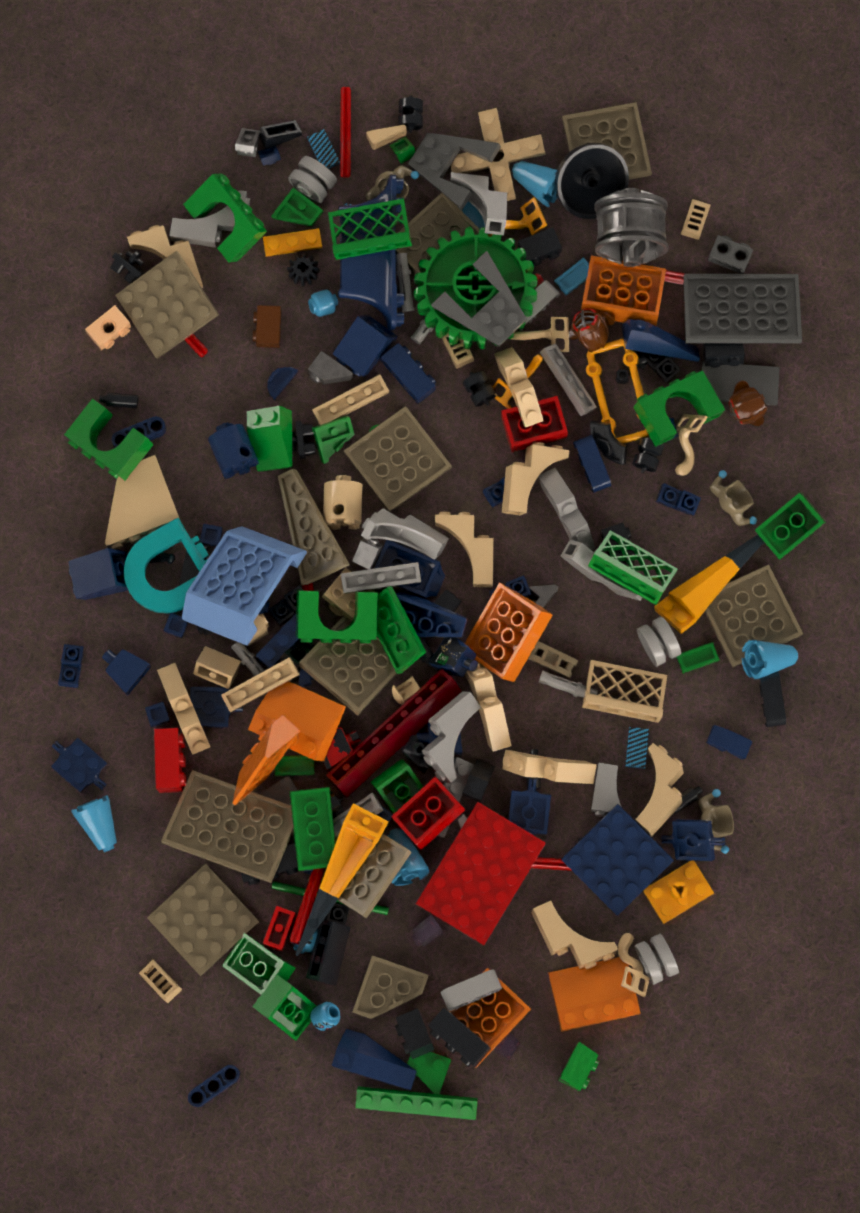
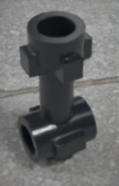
M641 354L638 356L637 369L643 370L646 368L648 361ZM629 367L627 369H619L616 372L617 377L615 381L618 384L629 382L628 377L631 375Z

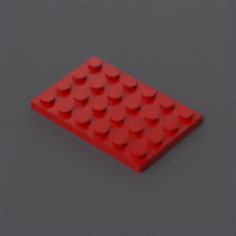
M477 802L416 902V905L484 946L546 843Z

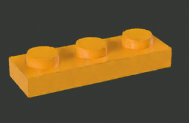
M319 228L263 237L266 257L322 248Z

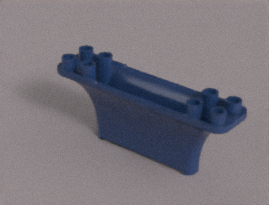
M390 175L385 189L378 196L364 203L339 206L338 210L403 199L396 198V194H401L404 181L403 179H396V175ZM401 205L393 206L389 212L396 216L397 213L401 212ZM375 209L371 216L378 220L384 212L380 209ZM360 212L355 213L351 219L359 224L365 215ZM387 214L381 223L390 227L395 219ZM340 216V227L346 220L342 216ZM368 218L362 226L370 231L375 222ZM349 221L343 230L352 234L357 226ZM379 225L373 234L383 236L387 230ZM359 229L354 237L362 240L368 233ZM341 232L340 243H345L349 237ZM395 249L340 259L339 298L355 299L372 305L384 316L388 330H394L396 327H401L404 324V313H397V308H401V305H404V293H397Z

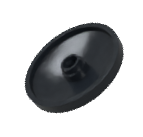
M587 143L576 147L564 157L556 173L555 191L559 202L567 211L579 218H597L595 211V202L628 188L629 172L627 164L623 157L608 145Z

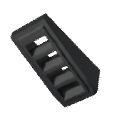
M296 120L260 127V140L265 149L273 148L302 136V131Z

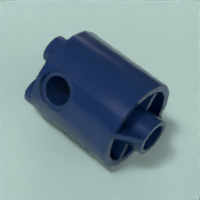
M223 423L217 426V432L208 438L224 479L231 478L236 473L244 475L250 472V467L259 464L243 424Z

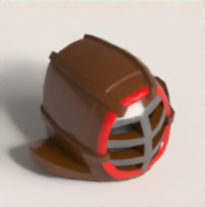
M582 309L573 318L569 328V337L572 340L578 338L581 344L592 353L605 347L609 335L608 325L615 324V319L611 314L598 309Z
M739 381L734 387L733 395L729 398L730 415L739 421L741 425L748 423L754 426L763 425V415L767 412V405L764 402L763 394H759L754 387H749L746 381Z

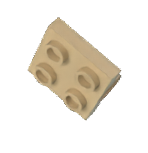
M347 568L342 571V573L351 572ZM340 574L322 598L330 603L329 608L334 614L338 616L344 615L350 621L353 620L356 592L343 594ZM371 589V590H364V591H358V592H375V591H374L373 589Z

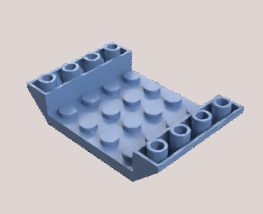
M243 526L226 531L186 592L182 620L248 646L257 632L254 620L288 567L291 565L298 568L307 551Z

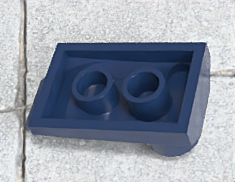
M386 540L375 568L418 562L421 582L399 585L397 587L424 598L437 596L446 576L441 568L440 561L390 540Z

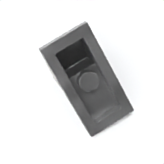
M241 129L235 144L237 155L256 157L260 137L259 130Z
M543 585L529 587L531 594L538 599L537 601L534 599L533 602L543 608L558 591V586Z

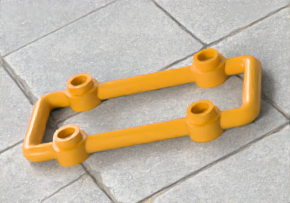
M624 339L608 342L604 348H600L592 353L587 352L588 365L586 372L593 379L603 418L601 422L611 424V431L614 437L616 422L610 417L600 380L602 367L595 361L594 355L623 346L625 350L623 362L630 369L636 396L639 398L644 395L637 369L639 357L633 350L625 349ZM645 429L616 439L625 444L643 437L646 438L649 434Z

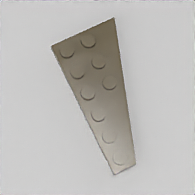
M291 469L279 475L278 480L292 544L307 551V554L298 566L301 585H308L349 566L350 564L298 471Z

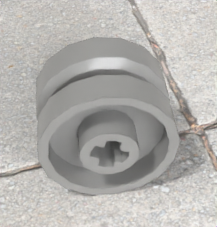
M303 156L298 163L299 169L293 170L288 180L300 193L314 202L322 203L327 196L326 189H332L337 183V178L319 161L309 156Z
M662 616L652 621V628L646 624L637 628L640 642L654 666L658 667L666 662V655L671 659L681 655L678 641L669 624Z
M661 933L651 937L652 949L645 941L635 945L638 959L653 985L663 981L662 970L668 977L679 973L673 954Z

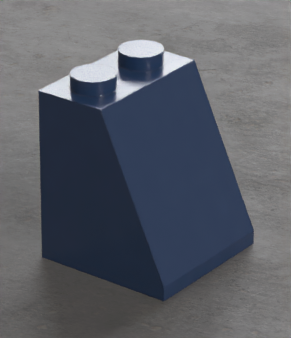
M369 314L357 316L333 352V355L337 357L336 360L342 365L347 364L351 367V371L359 377L361 375L366 376L398 336Z
M106 548L68 561L69 574L72 577L73 593L76 599L88 600L128 591L124 579V565L128 552Z

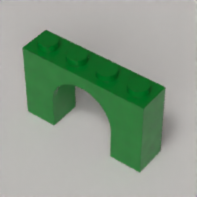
M212 174L183 205L194 219L204 218L220 202L230 207L235 218L234 229L217 249L228 263L237 262L267 231L263 227V222L252 213V208L240 198V193L229 184V179L223 174Z
M703 370L698 373L693 371L681 381L676 379L666 388L661 386L655 389L653 394L649 396L644 394L637 398V403L633 408L655 447L672 440L677 434L665 410L666 400L673 397L688 400L694 406L698 415L708 417L704 424L720 417L725 411Z
M92 398L64 436L69 439L67 443L77 450L78 447L82 449L81 453L89 460L93 457L95 459L94 463L100 468H108V473L115 479L120 477L126 481L154 444L143 434L132 428L116 448L110 451L98 450V435L113 415Z
M297 590L296 638L301 639V642H313V639H320L322 643H332V639H340V643H352V639L359 640V643H371V640H376L378 593L356 591L355 615L352 622L341 630H330L322 624L319 618V591Z

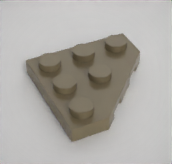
M372 955L352 1013L373 1019L422 995L429 975Z

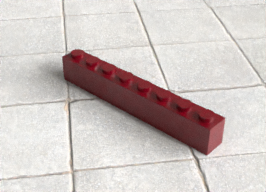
M441 669L326 776L347 798L408 742L411 735H415L421 730L431 717L462 692L457 683Z

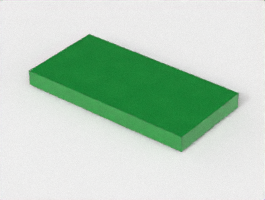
M390 586L385 588L377 597V637L396 673L401 674L424 655L426 650L393 587Z
M329 787L289 791L298 871L327 868L336 844Z

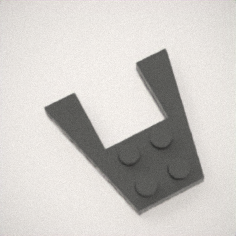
M427 133L408 164L421 177L429 181L437 190L441 191L450 201H453L463 210L472 195L471 191L442 178L460 149L492 163L501 146L495 142Z
M486 251L473 263V266L499 292L473 318L446 292L434 301L431 306L500 347L527 318L489 253Z

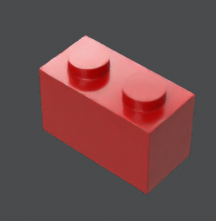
M276 906L263 945L283 952L296 913Z

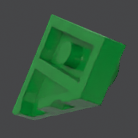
M292 188L271 217L275 220L313 226L324 211L295 188Z
M349 416L312 428L323 464L327 463L329 458L354 436Z
M432 1052L414 1059L410 1055L407 1064L417 1071L416 1075L434 1094H440L451 1059Z

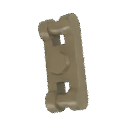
M539 641L528 657V660L568 679L573 674V667H576L579 662L575 658ZM538 650L544 651L542 657L536 655ZM561 661L567 663L565 668L559 666Z

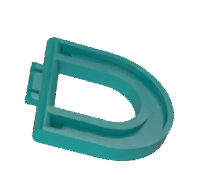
M179 518L172 520L140 539L129 551L125 561L124 579L130 594L137 603L153 612L173 613L184 608L186 592L196 577L170 591L156 590L146 580L145 572L149 561L179 542L183 543L199 572L207 562L204 559L209 556L201 542L195 545L200 539L198 536L191 539Z

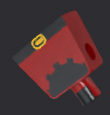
M342 727L337 728L325 760L322 761L327 772L335 768L353 751L351 745L361 741L356 730L345 735Z

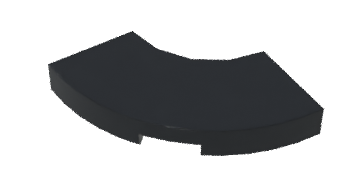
M592 420L590 422V432L603 455L617 464L625 465L627 445L619 442L614 437L610 423Z

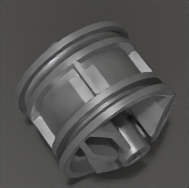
M625 188L595 202L598 220L596 254L618 264H622L623 261V265L627 267L639 266L668 252L665 234L667 201L644 190H641V193H639L637 188Z

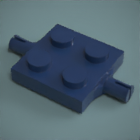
M190 688V699L202 727L229 728L231 712L221 695L229 691L230 688ZM243 706L233 712H243Z
M79 738L66 748L58 741L52 745V748L60 755L51 768L78 792L82 793L87 786L93 783L101 791L106 787L107 784L99 778V775L107 765V762Z
M529 778L528 790H512L508 820L532 835L537 833L547 834L551 794L537 792V779H533L532 786V779Z
M675 819L672 821V836H661L662 844H673L676 860L713 861L715 859L714 845H725L724 837H714L712 822L708 820Z

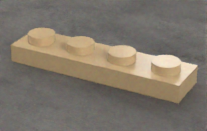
M378 375L312 409V412L319 425L342 418L388 394L389 389L381 375Z
M291 657L221 696L229 711L233 712L300 674Z

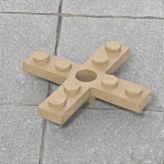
M497 108L478 112L484 141L499 143L501 148L498 152L504 153V157L498 162L492 161L491 163L466 152L455 157L451 164V170L454 173L467 174L490 168L494 191L507 192V201L514 200L516 195L509 163L545 155L542 136L540 134L504 143Z

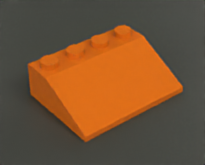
M591 256L581 310L585 308L598 309L611 314L616 322L624 323L629 319H639L656 326L666 269L643 264L627 267L623 265V261L622 264H618L603 257Z
M499 582L464 644L476 653L475 660L501 679L515 682L553 614Z
M287 681L266 694L255 711L248 730L261 736L264 731H268L267 725L274 718L278 720L284 715L300 730V733L289 749L313 760L324 761L346 706Z
M284 715L278 720L274 718L267 725L268 731H264L258 738L260 742L256 743L250 750L252 754H249L243 760L244 766L239 772L232 803L234 805L238 804L270 776L300 733V730Z
M620 957L608 961L596 962L597 965L590 969L585 967L579 969V966L548 972L561 1032L639 1015L641 1012L636 993L621 986L625 967H629V965L623 962ZM628 972L626 984L631 985L632 976Z
M500 979L499 982L502 989L498 992L449 1011L491 1048L482 1061L531 1010Z

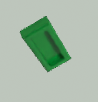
M713 642L682 652L681 655L677 656L682 674L720 660Z
M304 755L283 756L275 767V776L315 775L314 760Z

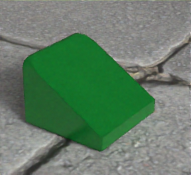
M406 136L389 145L400 164L411 159L416 152Z

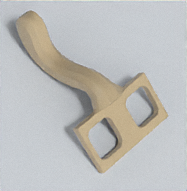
M551 317V328L548 330L515 331L514 337L511 340L547 338L551 340L553 345L556 344L557 338H563L565 340V349H560V351L569 352L568 317ZM556 319L564 320V330H556Z
M684 414L677 423L676 429L680 431L679 440L685 452V460L675 469L677 475L685 476L692 470L695 457L688 437L690 432L699 431L708 418L707 416ZM685 419H689L684 427H680ZM697 420H701L696 428H692Z
M625 933L618 943V955L623 962L631 965L632 968L625 967L621 986L642 997H646L650 978L644 975L642 963L628 954V949L634 937L630 933ZM628 972L633 974L631 985L626 984ZM640 978L645 980L643 992L638 989Z

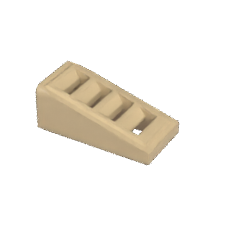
M405 125L371 130L366 132V137L372 149L375 150L406 136L407 129Z
M692 199L681 235L697 240L700 239L711 206L710 204ZM694 206L705 208V211L694 209ZM692 212L703 215V217L692 215ZM690 218H691V219H694V220H697V221H700L701 223L698 224V223L692 222V221H690ZM688 225L697 227V228H699V229H698V230H695V229L689 228Z
M449 334L442 338L456 369L474 361L470 349H464L463 340L459 339L460 343L451 347L447 340ZM463 347V350L456 353L453 352V350ZM466 353V356L457 359V356Z
M152 960L139 972L143 979L167 1003L182 990L155 960ZM156 968L157 971L149 978L147 975ZM159 974L163 975L156 983L152 982ZM165 980H167L168 982L161 989H159L158 987Z

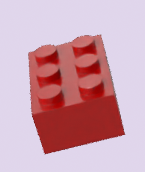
M558 396L538 401L544 421L528 427L524 426L517 407L501 411V418L511 453L526 449V447L533 445L534 442L545 444L567 438L568 431Z
M178 728L154 729L156 789L159 793L183 792V787L187 783L186 775L182 772V767H186V757L182 753V748H185V737Z
M435 776L391 817L422 850L461 815L465 808Z

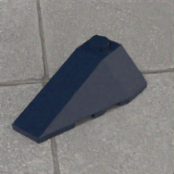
M629 319L622 324L625 349L698 362L700 360L698 347L686 343V341L649 322Z
M405 591L396 593L418 636L463 637L468 618Z
M349 1029L345 1030L337 1046L332 1066L407 1090L412 1089L417 1073L415 1069L367 1035Z

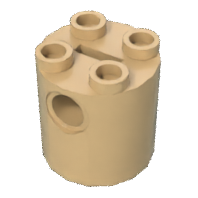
M339 475L336 476V480L324 483L323 518L329 529L340 530L341 526H348V529H360L362 521V484L351 481V476Z

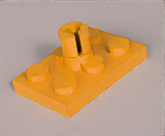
M693 860L643 890L663 924L714 894Z

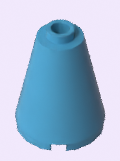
M526 161L514 164L512 168L513 178L540 203L549 207L548 203H554L557 200L555 191L556 169Z
M749 640L742 649V652H745V658H742L743 669L748 677H753L754 679L763 678L792 666L798 659V652L791 645Z
M108 795L71 810L98 850L107 852L115 848L114 844L117 843Z
M400 828L391 830L387 837L412 852L392 880V884L403 886L413 883L411 880L419 877V880L425 878L429 874L428 866L412 840Z

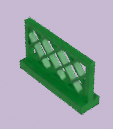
M404 198L328 212L333 242L332 247L336 260L412 246ZM401 205L402 211L397 217L389 212L393 206ZM375 209H380L384 212L378 220L371 216ZM360 212L365 216L358 224L351 218L355 213ZM387 214L395 219L390 227L381 223ZM342 216L346 220L339 227L334 224L333 217ZM368 218L375 222L370 231L362 226ZM349 221L357 226L352 234L343 230ZM397 222H400L404 225L405 232L396 233L392 229ZM379 225L387 230L383 236L373 234ZM359 229L368 233L362 240L354 237ZM341 232L349 237L345 243L337 244L336 238Z
M611 530L595 551L588 565L590 568L655 605L659 602L662 594L678 570L676 567ZM611 538L615 540L616 542H618V545L612 546L609 539ZM621 550L623 556H616L614 551ZM627 550L634 551L636 555H628ZM603 551H609L611 557L603 553ZM643 559H648L653 565H645ZM631 560H638L640 566H633ZM619 561H626L628 566L622 564ZM660 569H665L671 574L663 575ZM648 570H655L657 575L650 576ZM636 571H643L645 576ZM659 580H660L662 586L659 585V584H657V583L654 582V581H659Z

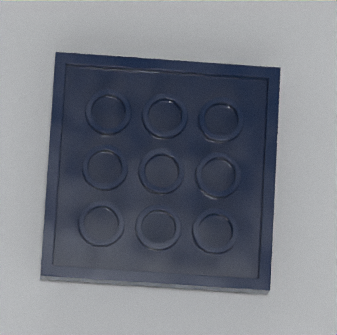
M618 803L561 858L617 916L674 861Z

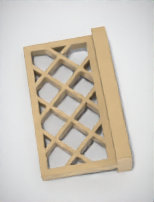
M591 660L582 708L659 723L663 716L662 708L667 675ZM594 666L602 668L606 674L597 678L593 673ZM620 671L625 678L616 682L611 673ZM640 675L643 682L636 686L630 677ZM608 676L614 685L605 689L600 681ZM653 678L662 680L661 687L656 690L649 682ZM625 680L633 688L627 693L619 686ZM596 683L603 691L599 695L590 694L591 686ZM644 684L652 692L646 697L638 689ZM615 687L622 695L618 699L612 698L608 693ZM634 691L641 699L637 703L631 702L627 697ZM654 695L659 701L658 707L650 706L647 699Z

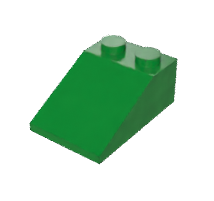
M274 406L247 411V433L259 461V464L256 465L257 471L264 472L292 467V410L282 406Z
M800 492L756 528L755 531L780 560L824 525L826 521L803 493Z
M403 759L396 762L370 782L393 814L423 788V785Z
M245 933L222 965L260 995L263 994L276 975L288 981L296 969L285 959Z
M276 975L252 1007L297 1041L310 1024L311 1011L316 1005L279 975Z
M578 1042L558 1081L579 1092L582 1088L586 1089L590 1082V1078H588L590 1071L595 1072L600 1062L597 1060L598 1054L581 1042Z

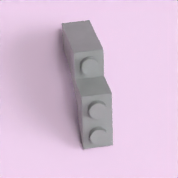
M451 172V183L471 191L472 195L468 202L475 206L482 215L485 233L504 235L507 216V192L488 190L489 177Z
M239 190L240 198L250 206V198L247 196V191ZM227 205L219 212L204 218H172L170 240L174 242L184 240L189 241V244L216 248L217 242L221 241L222 231L219 230L233 231L235 225L234 214Z
M556 468L539 475L541 487L555 509L569 539L581 542L590 550H594L595 545L588 523L578 510L574 495Z
M384 508L378 513L374 512L371 518L365 520L362 526L364 530L361 534L367 540L385 539L402 543L426 554L434 560L441 555L449 540L448 537L412 515L407 516L405 519H400Z
M569 540L561 554L564 560L587 578L603 583L617 595L641 601V596L590 568L588 565L595 552L581 542Z
M461 692L428 720L431 725L430 729L438 737L421 751L425 755L424 760L436 771L435 776L441 782L451 783L457 778L454 769V749L457 738L465 723L481 708L471 692Z
M598 763L591 812H595V816L604 817L617 803L621 806L616 783L617 765Z

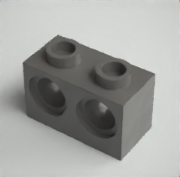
M718 235L708 261L739 274H744L753 249L745 243L739 244L734 242L728 236L721 237ZM724 247L726 248L727 252L720 253L718 251V248ZM741 254L745 259L738 260L735 255Z

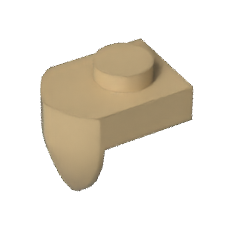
M412 676L398 687L393 685L392 694L396 702L403 705L420 687Z

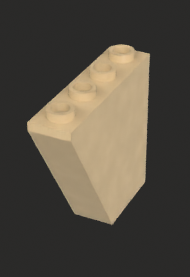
M155 455L141 460L126 481L118 477L105 539L107 548L118 550L127 542L131 544L136 543L141 537L179 518Z

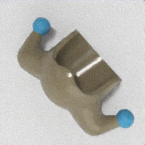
M403 165L398 166L394 171L383 172L376 179L375 185L367 192V201L375 198L385 189L390 175H396V179H403L405 176L417 179L419 173ZM404 179L403 190H401V194H396V198L405 199L408 194L409 186Z
M721 470L719 476L710 486L711 492L719 498L721 508L730 514L737 526L755 525L757 523L756 517L752 516L749 519L743 516L744 511L754 504L749 491L739 480L730 483L726 487L722 486L721 481L727 476V472Z
M719 789L713 790L712 793L699 800V807L702 812L700 820L712 822V833L717 838L731 835L734 831V820L729 806H713L710 803L714 797L721 795ZM714 845V850L726 854L729 852V847L726 845Z

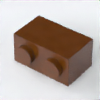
M257 305V312L254 311L253 322L257 323L256 330H253V342H256L257 347L280 348L281 306Z

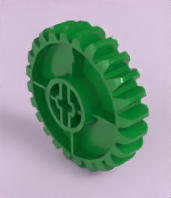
M466 227L465 236L462 237L454 230L451 232V241L448 242L445 238L440 237L437 239L438 250L429 247L426 250L428 260L423 259L418 263V269L421 273L414 276V284L417 286L414 290V299L419 302L417 311L420 315L426 316V327L433 328L436 326L435 330L438 338H443L449 334L450 345L454 346L461 339L463 340L464 349H470L473 341H477L480 349L486 348L487 339L431 306L434 301L446 292L473 318L499 292L473 266V263L486 251L489 253L524 315L529 317L533 314L531 303L537 300V292L534 289L537 286V277L531 274L534 270V265L532 261L525 260V249L518 248L515 250V240L513 238L502 242V235L493 234L490 237L485 233V227H481L478 235H474L471 227ZM473 286H479V289L473 290ZM525 322L518 329L524 328ZM514 333L508 339H512L514 337Z

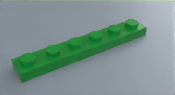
M358 1086L355 1108L476 1120L478 1098Z

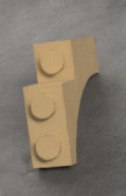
M159 225L152 226L144 232H133L130 234L131 236L127 237L131 249L145 250L158 255L162 259H166L175 251L179 252L203 288L189 241L180 240L170 246L164 226Z
M512 347L494 353L498 368L512 393L524 426L528 427L544 421L534 387L527 378L523 361Z
M534 442L533 445L526 447L525 464L513 462L512 465L506 467L502 513L519 516L527 513L528 498L535 480L549 465L569 458V450H564L562 446L558 445L546 447L544 443Z
M440 512L439 515L435 514V526L452 534L466 550L473 570V587L493 588V538H489L488 535H479L478 538H474V515H470L469 512H460L459 515H451L450 512Z
M176 663L157 670L192 755L210 748Z
M478 663L476 670H467L465 676L474 698L481 706L479 713L488 746L492 751H497L512 745L503 705L496 695L493 677L485 666Z
M654 743L648 748V752L656 770L655 787L649 803L635 819L651 837L683 803L680 791L675 787L671 789V787L684 774L683 764L674 757L672 759L668 756V752L661 745L656 746Z
M505 750L502 769L524 777L546 778L555 782L594 784L596 764L587 761L558 759Z
M552 901L533 908L531 913L551 955L556 953L558 956L563 955L570 948L579 969L584 967L590 969L596 966V962L601 959L608 961L615 957L614 954L618 950L615 942H598L579 935L561 919Z

